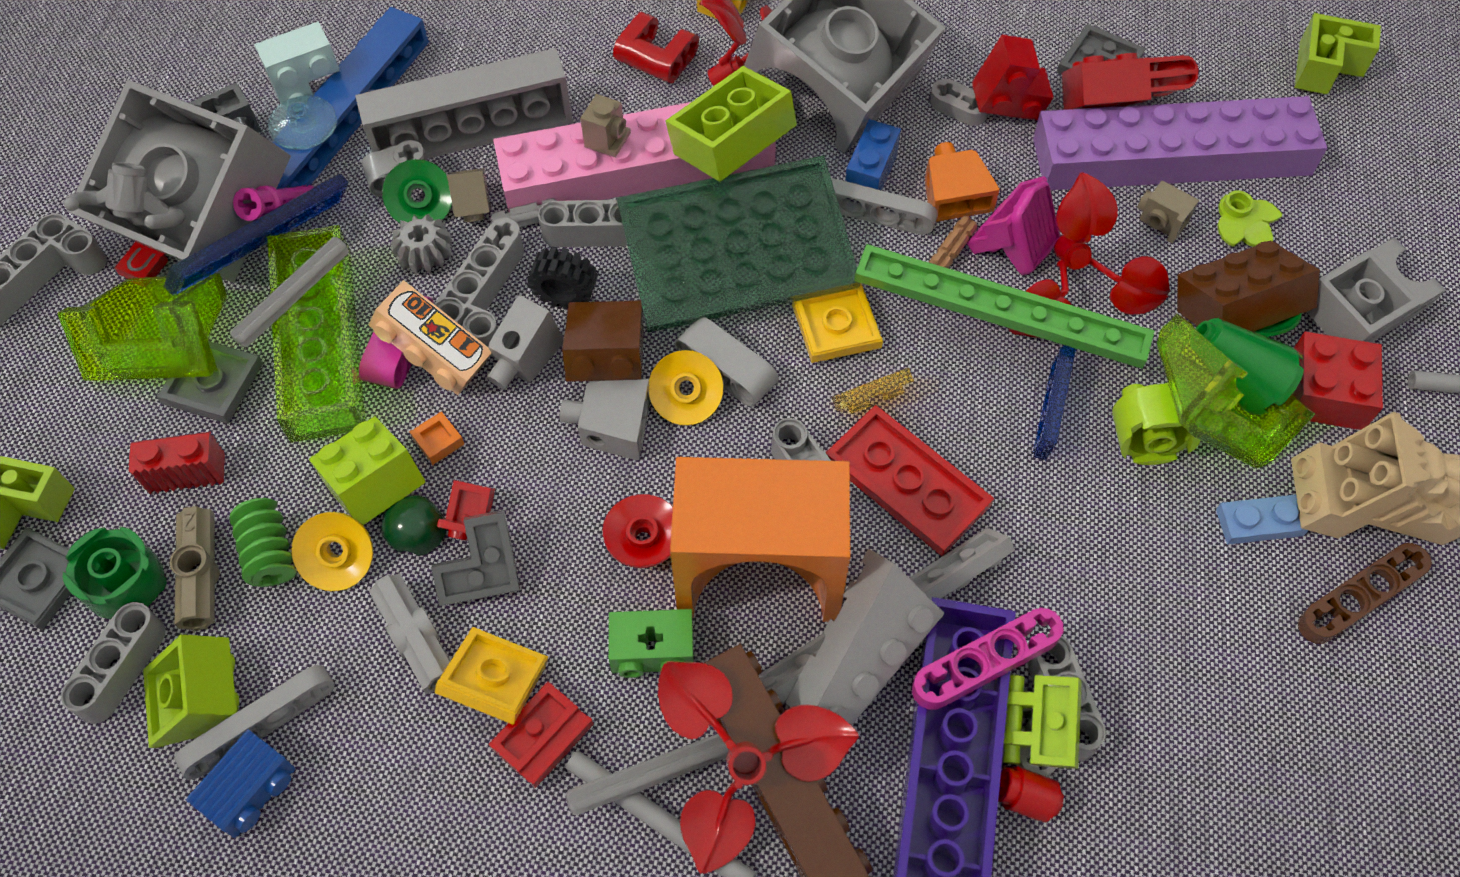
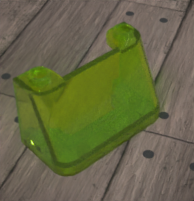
M1175 314L1169 323L1165 324L1160 330L1157 347L1178 421L1192 436L1251 467L1259 468L1270 463L1315 415L1311 409L1293 394L1280 406L1273 403L1264 408L1268 413L1251 415L1237 404L1244 394L1236 387L1237 377L1243 379L1248 372L1228 358L1198 332L1189 321L1178 314Z

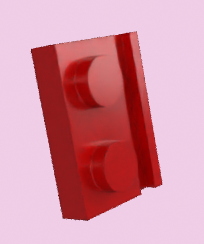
M547 681L523 707L514 725L508 723L488 745L491 750L536 789L594 723L589 716H586L579 710V707Z

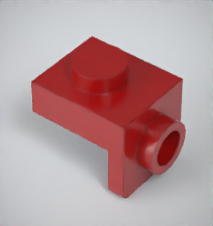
M454 480L445 519L438 520L437 527L449 529L448 537L467 540L464 518L490 513L495 488Z

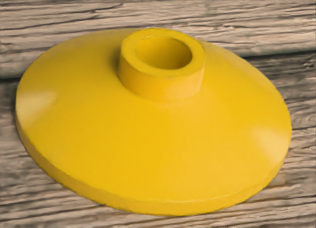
M681 350L670 353L663 357L651 372L649 378L650 401L658 414L674 424L693 425L700 423L716 411L722 400L723 380L720 371L711 359L699 352ZM690 381L693 384L694 390L690 395L681 393L680 385L682 382Z
M324 512L311 517L299 527L292 542V559L300 576L310 585L321 590L340 591L354 586L366 575L373 559V544L369 533L358 520L340 512ZM332 542H337L342 546L343 552L341 555H336L331 551L330 545Z

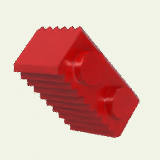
M211 431L130 443L128 471L150 495L154 491L159 493L161 490L167 492L171 489L174 492L177 488L180 490L185 487L190 489L192 486L198 488L200 485L206 487L208 484L213 486L215 483L221 485L224 482L225 453L216 439H214V436L211 435Z

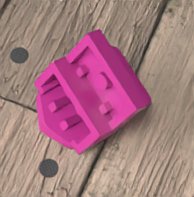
M1043 176L1021 182L966 243L973 254L986 251L993 253L1002 248L1021 275L1031 274L1045 260L1060 237L1056 225V213L1051 189L1047 178Z

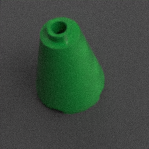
M1219 318L1203 321L1193 332V350L1236 403L1251 415L1268 413L1264 408L1273 403L1278 406L1282 405L1297 389L1303 377L1304 368L1299 366V359H1303L1302 354L1291 346Z

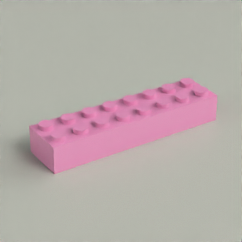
M689 103L624 114L623 118L626 120V127L631 129V134L616 158L584 147L581 123L493 139L508 211L510 212L509 208L534 202L540 205L542 200L555 198L556 201L605 200L714 179L673 153L665 120ZM776 141L730 175L775 167Z

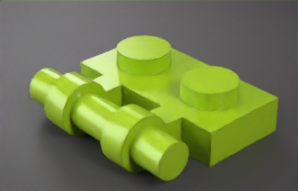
M1010 675L1002 762L1019 765L1021 748L1029 747L1031 748L1030 763L1034 766L1078 769L1082 680L1079 677L1035 675L1033 693L1024 692V676ZM1033 708L1032 732L1022 731L1023 709Z

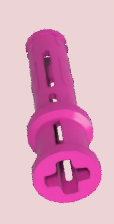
M269 185L259 186L256 189L251 187L241 188L234 195L233 206L236 214L241 219L252 221L260 217H275L281 210L306 206L312 207L316 204L318 195L315 188L311 185L275 189ZM251 199L252 201L251 203H243L244 200Z

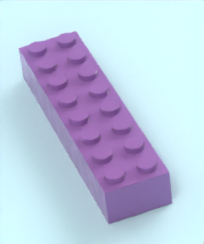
M1309 96L1041 111L1033 137L1041 177L1045 176L1051 190L1071 189L1080 172L1095 177L1106 187L1159 184L1162 180L1170 184L1313 175L1328 149Z

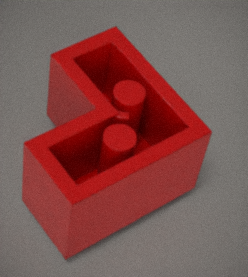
M1002 34L972 81L978 109L982 113L1038 121L1040 112L1045 111L1054 99L1046 69L1041 68L1032 39Z

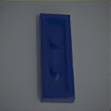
M1063 345L1051 364L1032 452L1035 458L1046 461L1057 444L1076 348Z

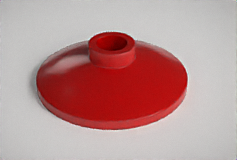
M649 494L629 496L615 504L608 512L602 530L605 546L611 556L618 562L634 568L653 567L670 558L673 506L666 500ZM643 532L650 535V538L640 541L636 539L637 535Z

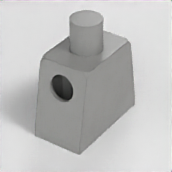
M521 295L517 296L489 342L488 348L497 361L487 376L493 384L505 390L515 375L526 382L533 381L560 348L564 339L549 310Z
M649 380L590 381L586 385L583 402L562 400L560 422L578 424L581 444L586 447L633 460H640L650 406Z

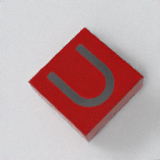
M135 242L114 268L120 276L148 287L169 260L164 253Z

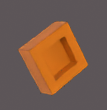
M442 411L409 431L414 442L432 465L465 445L461 435Z

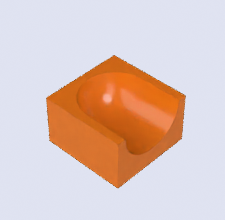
M676 457L670 554L677 610L692 609V618H694L696 603L702 590L714 576L724 569L742 562H771L786 566L803 577L812 587L819 600L823 622H829L830 619L835 621L842 608L850 562L849 461Z

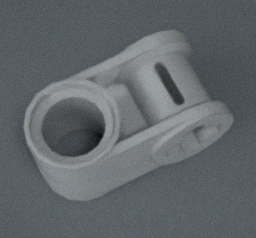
M414 140L404 141L398 145L371 152L363 158L361 162L369 190L374 196L382 197L385 178L396 165L406 160H411L407 152L408 150L411 151L413 159L425 160V150L421 143Z
M785 418L776 423L773 429L771 453L774 459L831 461L800 420ZM785 438H791L795 440L797 444L786 445L783 442H781V440Z

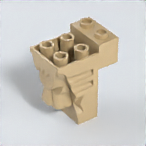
M1392 412L1333 446L1319 442L1291 458L1302 529L1339 539L1369 524L1440 545L1460 538V455L1442 453L1433 443L1425 442L1424 436L1417 429L1402 420L1399 413Z

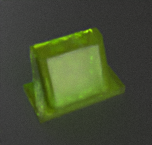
M220 273L128 278L80 307H66L59 311L57 315L84 381L210 377L218 371L208 338L225 304L227 293Z

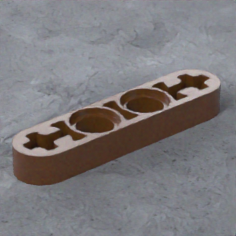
M1414 543L1399 545L1311 604L1299 617L1298 628L1300 633L1308 641L1315 644H1324L1331 641L1420 580L1431 569L1430 555L1424 548ZM1408 559L1415 563L1414 566L1408 567L1401 574L1395 569L1399 564ZM1377 574L1384 577L1389 583V591L1382 592L1374 588L1370 582V575ZM1342 594H1349L1356 598L1359 602L1360 610L1358 612H1351L1344 608L1341 604L1340 596ZM1331 612L1335 618L1325 627L1317 628L1313 624L1315 620H1320Z

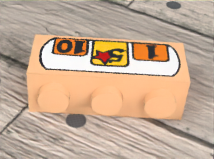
M404 280L375 309L369 323L377 337L384 342L392 343L404 353L405 358L411 364L418 367L421 366L434 376V380L439 386L446 390H451L457 395L461 393L492 354L484 343Z

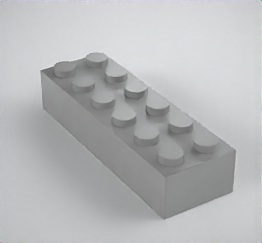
M556 48L355 95L362 125L372 152L398 145L404 141L414 140L423 146L425 150L424 159L494 143L493 139L573 124L566 76ZM408 150L410 159H413L411 151Z

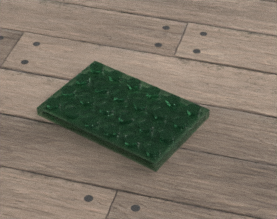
M825 155L730 174L721 182L711 178L617 198V205L642 305L647 333L692 324L703 317L711 320L860 287V283L854 281L857 266Z

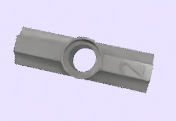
M388 574L377 580L375 585L369 590L371 598L388 625L385 628L401 657L403 659L406 658L424 692L426 694L435 692L436 683L450 663V659L439 644L438 639L440 637L423 607L419 608L401 574Z

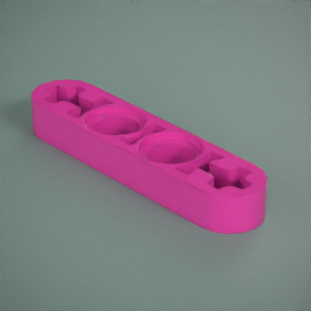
M1048 608L1034 609L923 667L918 671L912 685V694L915 701L926 709L936 710L1051 650L1057 645L1063 633V622L1060 616ZM1036 622L1041 627L1048 625L1051 628L1048 638L1044 633H1039L1031 637L1027 644L1025 636L1032 633L1037 624ZM1000 639H1008L1016 645L1018 655L1011 659L1003 658L996 652L994 643ZM964 658L976 660L981 666V675L976 678L963 676L959 672L958 662ZM945 668H948L951 680L942 685L939 696H936L933 691L925 693L923 689L926 679L936 684L945 679L948 673Z

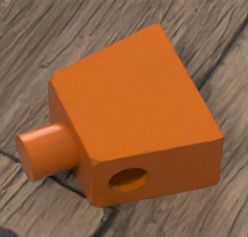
M943 142L937 145L934 149L935 156L928 159L925 174L927 201L938 211L936 222L994 212L1000 190L977 151L966 150L956 152L951 142Z

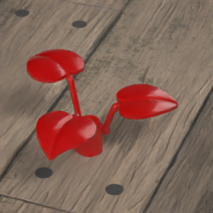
M701 0L699 3L716 17L723 29L734 41L726 54L718 59L719 63L708 70V77L713 86L744 66L749 54L747 53L742 58L738 55L732 57L738 47L747 42V37L743 31L744 21L731 0ZM767 5L760 9L762 21L773 11Z
M1080 172L1074 185L1061 201L1056 215V225L1063 234L1054 245L1055 255L1060 259L1057 262V267L1060 269L1061 290L1055 281L1045 279L1034 283L1025 292L1071 305L1064 298L1069 292L1067 268L1079 270L1089 264L1113 281L1118 282L1112 288L1109 295L1113 306L1123 313L1138 315L1150 312L1160 306L1167 299L1170 293L1167 270L1161 262L1153 257L1141 256L1132 259L1124 266L1121 276L1115 274L1092 257V251L1086 243L1090 242L1091 235L1103 236L1112 230L1118 217V206L1111 191L1101 181L1087 173ZM1008 328V330L1013 334L1040 338Z
M668 661L662 666L658 681L659 704L665 721L674 732L688 739L701 737L709 725H711L729 749L727 766L730 775L734 779L726 789L724 796L715 790H702L689 798L682 809L680 817L682 837L698 872L705 874L721 868L732 861L749 843L755 829L754 810L747 801L732 799V796L743 785H751L758 782L765 774L766 762L772 760L777 752L782 751L781 761L783 767L790 775L802 781H817L831 774L839 766L848 750L858 740L859 735L851 724L835 712L820 706L805 704L791 707L777 718L775 731L780 743L772 745L766 751L761 752L759 747L751 742L735 743L717 720V718L724 716L732 705V687L725 674L718 668L702 662Z

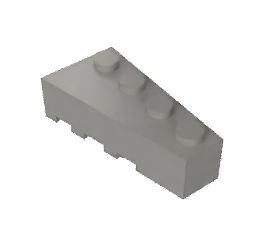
M869 548L861 561L865 566L856 582L850 581L843 594L847 599L835 621L830 619L823 631L825 639L817 654L810 655L785 703L789 707L805 704L820 706L835 712L849 724L853 725L945 614L895 563Z

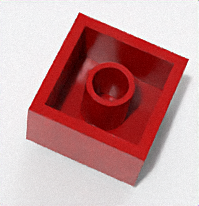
M1304 331L1294 346V349L1302 354L1303 359H1299V366L1304 368V372L1297 389L1288 398L1287 417L1356 430L1369 426L1383 409L1382 344Z

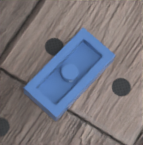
M1296 495L1223 502L1216 508L1227 545L1301 537L1308 532V530L1302 529L1300 525Z

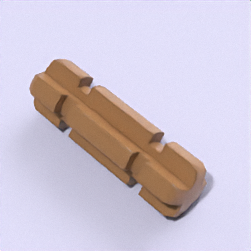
M963 216L953 227V231L948 234L929 263L949 268L953 263V259H956L969 241V237L976 231L977 223L971 220L969 216Z

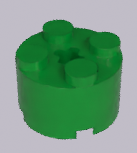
M105 527L98 528L80 537L69 549L66 556L68 560L66 573L63 571V581L69 592L93 613L106 619H112L115 613L128 603L138 602L148 607L158 594L165 589L167 584L164 568L159 557L135 532L124 527L107 530Z

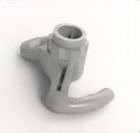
M112 163V169L108 170L106 187L100 191L75 192L68 195L64 201V206L69 211H75L79 206L83 205L106 206L113 210V215L122 218H137L139 212L148 211L155 214L148 215L144 219L145 225L150 229L174 227L180 225L185 219L184 211L175 207H169L147 190V174L144 173L145 167L132 163Z

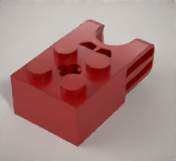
M1124 53L1116 55V58L1105 61L1103 55L1084 57L1083 61L1072 63V68L1062 72L1063 110L1134 106L1152 100L1151 98L1164 97L1173 92L1192 87L1198 79V65L1192 57L1187 55L1137 58V53Z

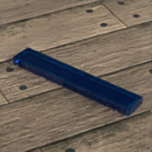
M340 173L172 265L169 268L164 287L173 296L204 280L339 203L349 182Z

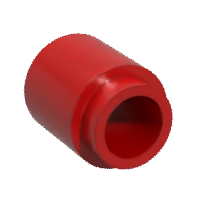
M1018 766L1013 769L1006 767L1001 770L998 802L1002 803L1006 810L1043 823L1050 821L1060 813L1064 803V796L1057 780Z

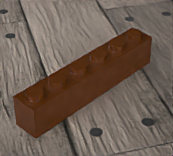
M740 643L705 662L723 672L731 684L732 705L729 711L724 716L717 718V720L735 743L743 741L754 743L761 752L766 751L776 743H780L775 731V723L780 714L784 712V708L776 692L772 688L766 690L758 675L762 674L763 671L755 654L751 650L745 652ZM782 751L777 752L772 760L766 762L764 776L758 782L751 784L799 875L801 877H869L868 874L873 872L871 863L860 847L854 849L846 833L850 831L849 824L838 807L832 809L827 801L824 792L828 791V787L824 778L809 782L793 777L783 767L781 761Z

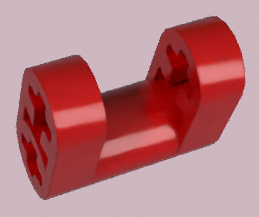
M639 12L617 38L613 48V58L665 82L674 83L694 58L699 46V36L681 29L664 49L651 43L658 30V19L647 13Z

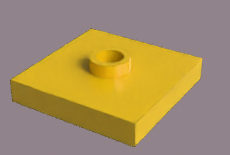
M862 283L792 298V307L811 363L882 348L883 340Z
M472 627L436 683L435 694L514 725L547 665L548 656Z

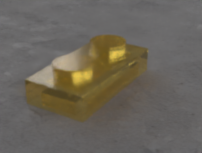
M908 367L831 398L836 411L848 407L850 414L870 407L869 399L882 394L884 401L904 394L903 386L914 382Z

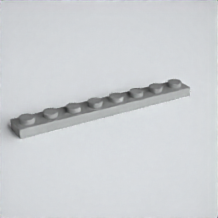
M986 528L911 576L910 579L930 599L932 597L943 598L952 591L967 586L972 578L984 570L999 565L1002 559L1014 552L1015 549L1009 536ZM821 634L758 675L766 690L772 688L778 695L781 703L788 698L810 655L817 654L825 635Z

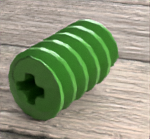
M256 498L244 501L232 510L229 518L230 524L233 527L232 534L236 540L235 548L239 554L238 562L242 568V579L245 583L256 587L281 585L293 579L297 573L294 566L290 565L293 561L292 554L287 551L290 543L287 538H283L287 532L285 526L281 524L283 522V515L280 511L275 510L278 507V501L270 498Z

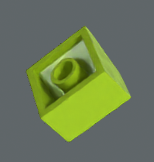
M180 634L143 669L149 748H159L197 738L237 713L239 696L235 692L233 678L235 658L231 654L228 637Z

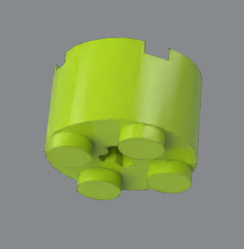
M1174 380L1165 384L1148 386L1131 384L1122 389V397L1114 404L1112 415L1121 454L1125 459L1129 455L1133 458V463L1164 464L1177 460V452L1187 448L1189 454L1199 445L1201 435L1191 397L1181 381Z

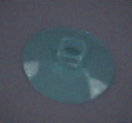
M311 95L297 96L282 102L273 110L268 120V130L272 139L278 145L292 150L309 149L323 143L332 135L337 125V115L333 106L325 99Z

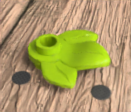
M1236 190L1225 195L1220 200L1218 211L1221 218L1217 228L1221 238L1228 245L1234 247L1243 240L1247 245L1254 247L1260 242L1273 241L1269 223L1279 220L1283 214L1272 203L1266 200H1253L1248 193Z

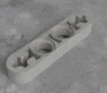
M820 175L812 176L809 179L803 194L804 200L814 208L921 235L932 232L938 216L937 209L928 202ZM846 198L855 199V200L859 201L860 204H859V203L851 202V201H849V200L846 199ZM880 206L890 208L894 212L883 210Z
M315 665L301 671L181 748L175 754L174 760L184 779L192 780L209 773L247 729L262 739L329 695L335 685L325 667Z

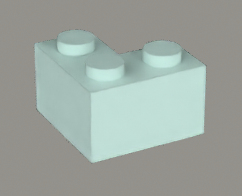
M319 22L254 44L287 119L296 116L301 107L312 98L313 92L309 85L310 81L340 71L331 45Z

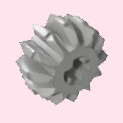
M429 214L423 219L413 215L412 221L405 222L401 220L400 229L392 230L393 241L391 242V249L393 255L396 256L399 265L403 269L410 268L415 275L421 269H425L430 274L433 266L443 268V259L451 258V234L447 231L441 219L433 221Z

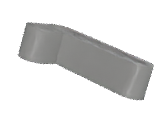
M48 214L39 219L0 255V326L65 265L83 275H92L104 268L107 262L106 254L88 230L61 214Z
M500 218L489 225L434 304L487 347L498 326L493 314L486 310L524 255L520 229L514 220Z

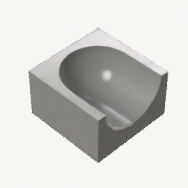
M783 0L759 24L744 66L756 73L765 68L781 69L795 75L810 86L830 111L837 133L834 146L845 154L861 137L868 120L876 121L921 72L946 27L913 0Z
M127 79L76 192L100 191L106 187L108 170L112 169V163L114 162L137 164L145 167L144 173L147 174V190L169 207H175L184 211L185 219L180 225L174 227L150 229L145 225L144 219L148 215L155 214L148 211L139 212L137 218L113 215V210L106 206L83 205L79 206L75 211L67 210V212L234 283L264 218L260 217L252 221L241 219L234 210V195L241 188L251 187L256 189L259 186L269 185L277 189L291 155L247 125ZM250 199V200H244V201H243V203H251V202H252L251 199Z

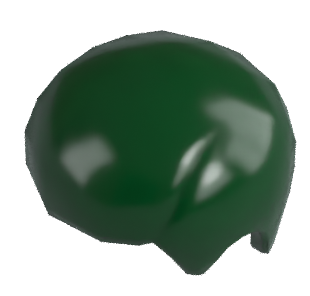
M408 495L386 510L382 519L381 533L388 544L400 553L408 551L418 556H423L438 547L443 540L446 529L437 527L439 519H445L439 508L428 498L419 495Z

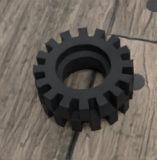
M551 247L550 251L544 248L541 250V253L538 252L536 254L527 279V286L532 289L531 293L534 296L541 295L539 300L544 303L549 300L551 301V306L556 307L557 304H560L562 309L568 310L569 302L590 301L598 273H595L596 268L594 265L589 266L591 261L587 258L581 260V254L577 252L572 255L569 254V249L563 248L561 252L558 251L557 247Z

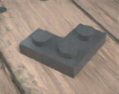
M1087 23L1059 63L1057 73L1062 75V72L1072 68V63L1083 61L1084 57L1103 55L1105 61L1116 58V55L1137 53V58H1143L1146 48Z
M505 510L465 517L463 521L471 557L435 563L431 567L439 606L520 590Z

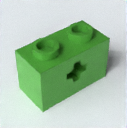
M692 609L609 612V664L612 674L619 673L621 677L637 678L642 676L644 672H661L662 666L668 661L694 662ZM650 641L657 642L653 650H647Z

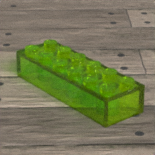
M340 225L267 237L270 294L332 237H337L343 241L349 250V253L272 324L277 421L290 443L348 433L356 425L366 421L363 385L359 377L360 352L351 253Z

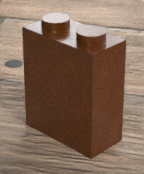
M642 300L569 302L562 348L566 382L642 380L644 342Z

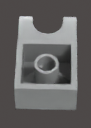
M1392 238L1319 278L1317 308L1309 310L1307 313L1327 335L1372 343L1430 307L1446 289L1435 278L1416 282L1402 275L1397 268L1396 261L1397 257L1407 249L1396 238Z

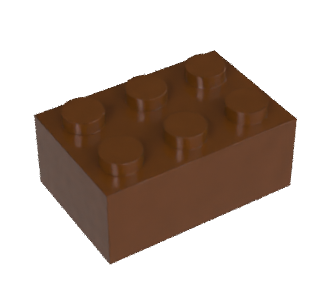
M1273 241L1260 242L1249 249L1238 253H1230L1224 258L1207 264L1197 265L1191 270L1178 274L1177 312L1197 326L1203 321L1219 318L1254 332L1299 315L1301 312L1304 313L1317 308L1320 269Z

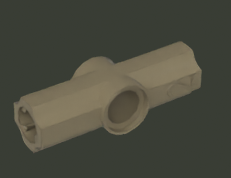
M193 506L183 508L180 513L176 514V550L171 555L169 563L171 570L175 573L174 624L179 629L196 631L207 629L209 625L215 623V584L219 579L220 570L219 566L215 563V514L211 509ZM200 564L196 570L190 572L195 565Z

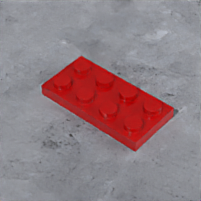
M877 405L871 408L825 452L831 461H849L850 482L941 556H944L992 506L995 499Z

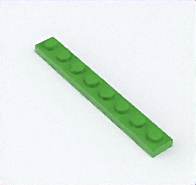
M869 244L865 246L855 273L854 281L1141 369H1143L1147 362L1155 330Z

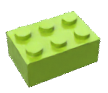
M745 66L740 67L665 120L674 155L719 182L797 126L791 90Z

